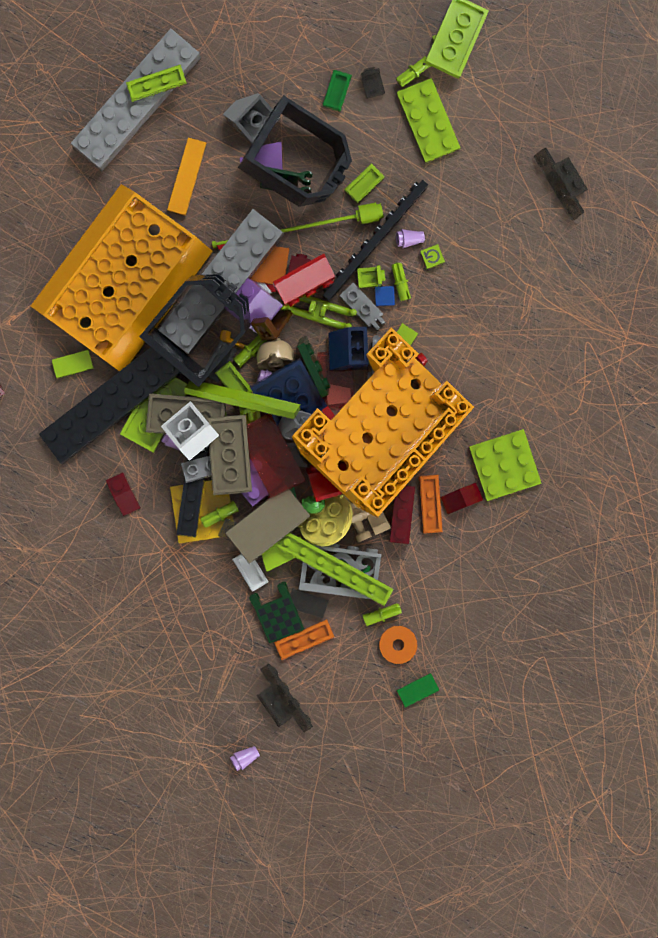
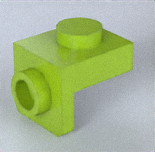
M380 265L357 269L359 288L382 287V281H385V271L381 270Z

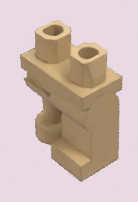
M348 499L353 512L352 524L358 532V535H356L358 543L372 537L369 530L365 531L362 522L365 519H368L374 535L391 528L383 512L378 517H375L356 507Z

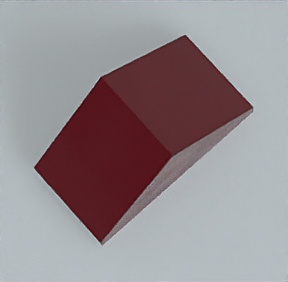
M475 482L442 496L441 500L447 514H451L480 502L483 498Z

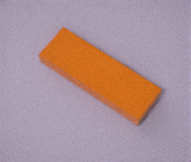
M439 475L419 476L423 534L443 532Z
M326 619L276 641L274 644L281 660H284L333 638L334 634Z

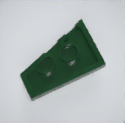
M307 336L299 339L297 347L322 398L329 395V388L331 386L327 377L324 378L322 374V366L314 355L315 352L311 343H309Z

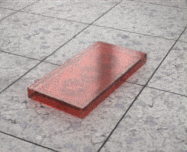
M267 414L247 424L249 457L270 498L305 482V478L272 415Z

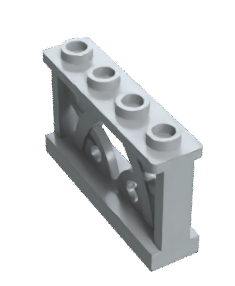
M333 544L328 547L314 545L325 552H339L333 556L345 560L350 566L360 571L368 566L362 565V559H371L374 564L373 569L365 574L369 576L374 574L373 578L378 580L381 554H378L377 549L367 548L366 552L359 551V547L347 546V549H341L339 544ZM348 554L360 556H358L356 561H354ZM302 563L299 590L370 599L341 583V587H336V581L332 577H330L329 583H323L324 576H321L323 572L310 565L308 566L316 571L310 583H305L308 564Z

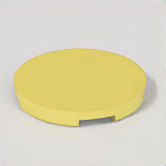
M342 494L324 499L325 506L319 513H309L310 517L298 526L303 537L311 544L321 547L330 546L340 541L348 532L352 523L353 512L350 502Z

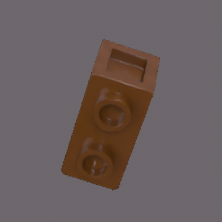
M291 310L278 311L272 320L268 317L254 318L250 324L261 340H274L280 336L282 329L289 322L293 313Z

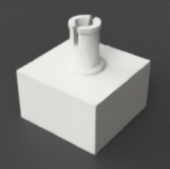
M191 401L161 426L189 461L200 451H205L204 448H208L209 444L219 436Z

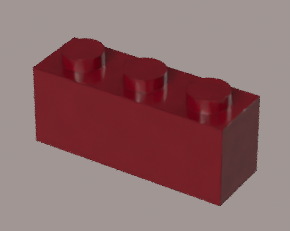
M405 486L394 498L390 543L409 544L415 486Z

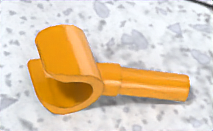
M221 331V341L231 343L234 340L230 338V331ZM237 342V343L235 344L236 346H238V347H240V348H242V349H243L244 346H245L244 344H242V343H240V342Z

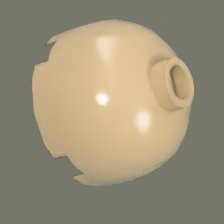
M280 338L264 342L257 351V365L262 370L267 369L271 372H276L275 368L285 367L295 361L292 347Z

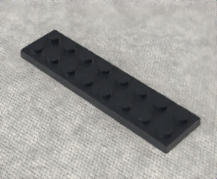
M150 347L40 432L39 435L59 463L63 465L149 398V394L158 392L180 375L181 372Z

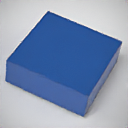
M394 286L375 287L376 307L395 306Z

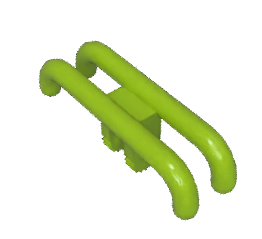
M306 295L299 300L310 304L309 311L293 306L290 307L289 305L284 306V304L281 307L283 311L291 310L294 315L337 329L352 327V325L325 317L327 310L351 317L357 314L356 309H349L312 296L307 298Z

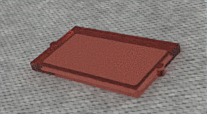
M329 351L318 352V359L323 369L322 374L324 378L327 377L331 386L329 388V395L324 396L323 399L329 408L339 407L341 409L355 394L352 370L330 371Z

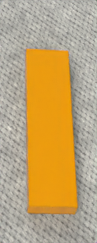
M188 137L167 211L186 216L207 145L206 142Z

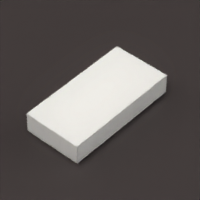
M242 554L233 558L234 563L252 592L269 582L256 560L249 564Z

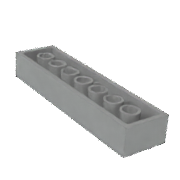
M170 28L71 142L73 148L102 172L175 89L173 88L132 102L126 82L180 64L184 76H186L201 59L200 53Z
M252 209L201 275L220 274L226 279L224 283L227 286L233 283L238 287L234 291L237 293L246 279H250L272 252L284 236V233ZM193 285L158 330L191 355L225 312L226 306L204 286Z

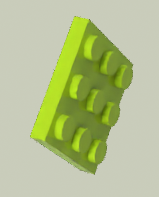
M524 429L469 446L486 501L542 484Z

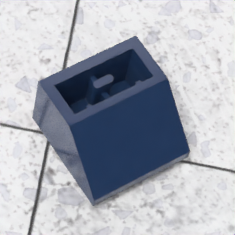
M347 327L329 332L330 371L368 370V358L366 356L368 353L367 327Z

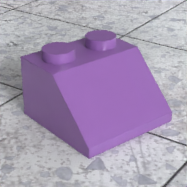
M249 278L246 279L236 293L237 295L242 293L249 299L251 322L254 318L268 317L272 320L283 306L279 300L261 285ZM225 307V309L228 312H230L235 318H237L240 321L239 316H237L229 308Z

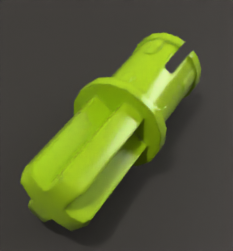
M426 56L413 66L409 65V69L396 78L401 87H404L414 78H419L422 72L431 67L428 64L423 65L427 58Z
M395 263L392 265L399 301L411 299L407 284L408 280L405 278L402 263Z
M258 335L249 345H245V348L233 360L241 368L252 356H256L255 354L259 347L267 340H261Z
M232 501L219 509L217 507L215 511L201 517V522L207 528L221 520L223 522L224 518L239 512L235 502Z
M399 604L383 609L379 607V610L364 614L363 618L366 626L380 621L385 622V619L401 614L402 610Z

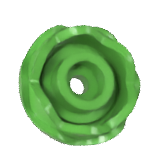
M308 496L306 499H302L301 505L308 513H319L325 506V500L316 502L315 497Z

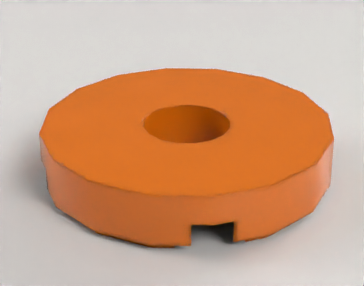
M393 626L382 634L379 641V649L387 661L394 664H403L410 661L415 655L417 639L410 629L403 626ZM397 639L402 640L404 643V647L401 650L393 648V642Z

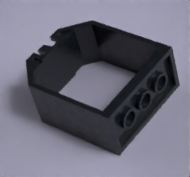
M283 95L268 116L238 168L293 204L301 207L324 202L326 198H329L344 181L346 176L343 173L350 166L352 159L346 136ZM281 114L333 147L336 161L315 193L307 194L254 160Z
M220 274L192 275L182 284L139 336L198 387L251 326L249 299L242 293L237 295L234 291L238 287L233 283L227 286L224 283L226 279ZM189 285L204 286L240 318L241 332L208 371L155 328L156 324Z

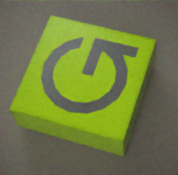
M438 244L420 251L427 269L445 263Z

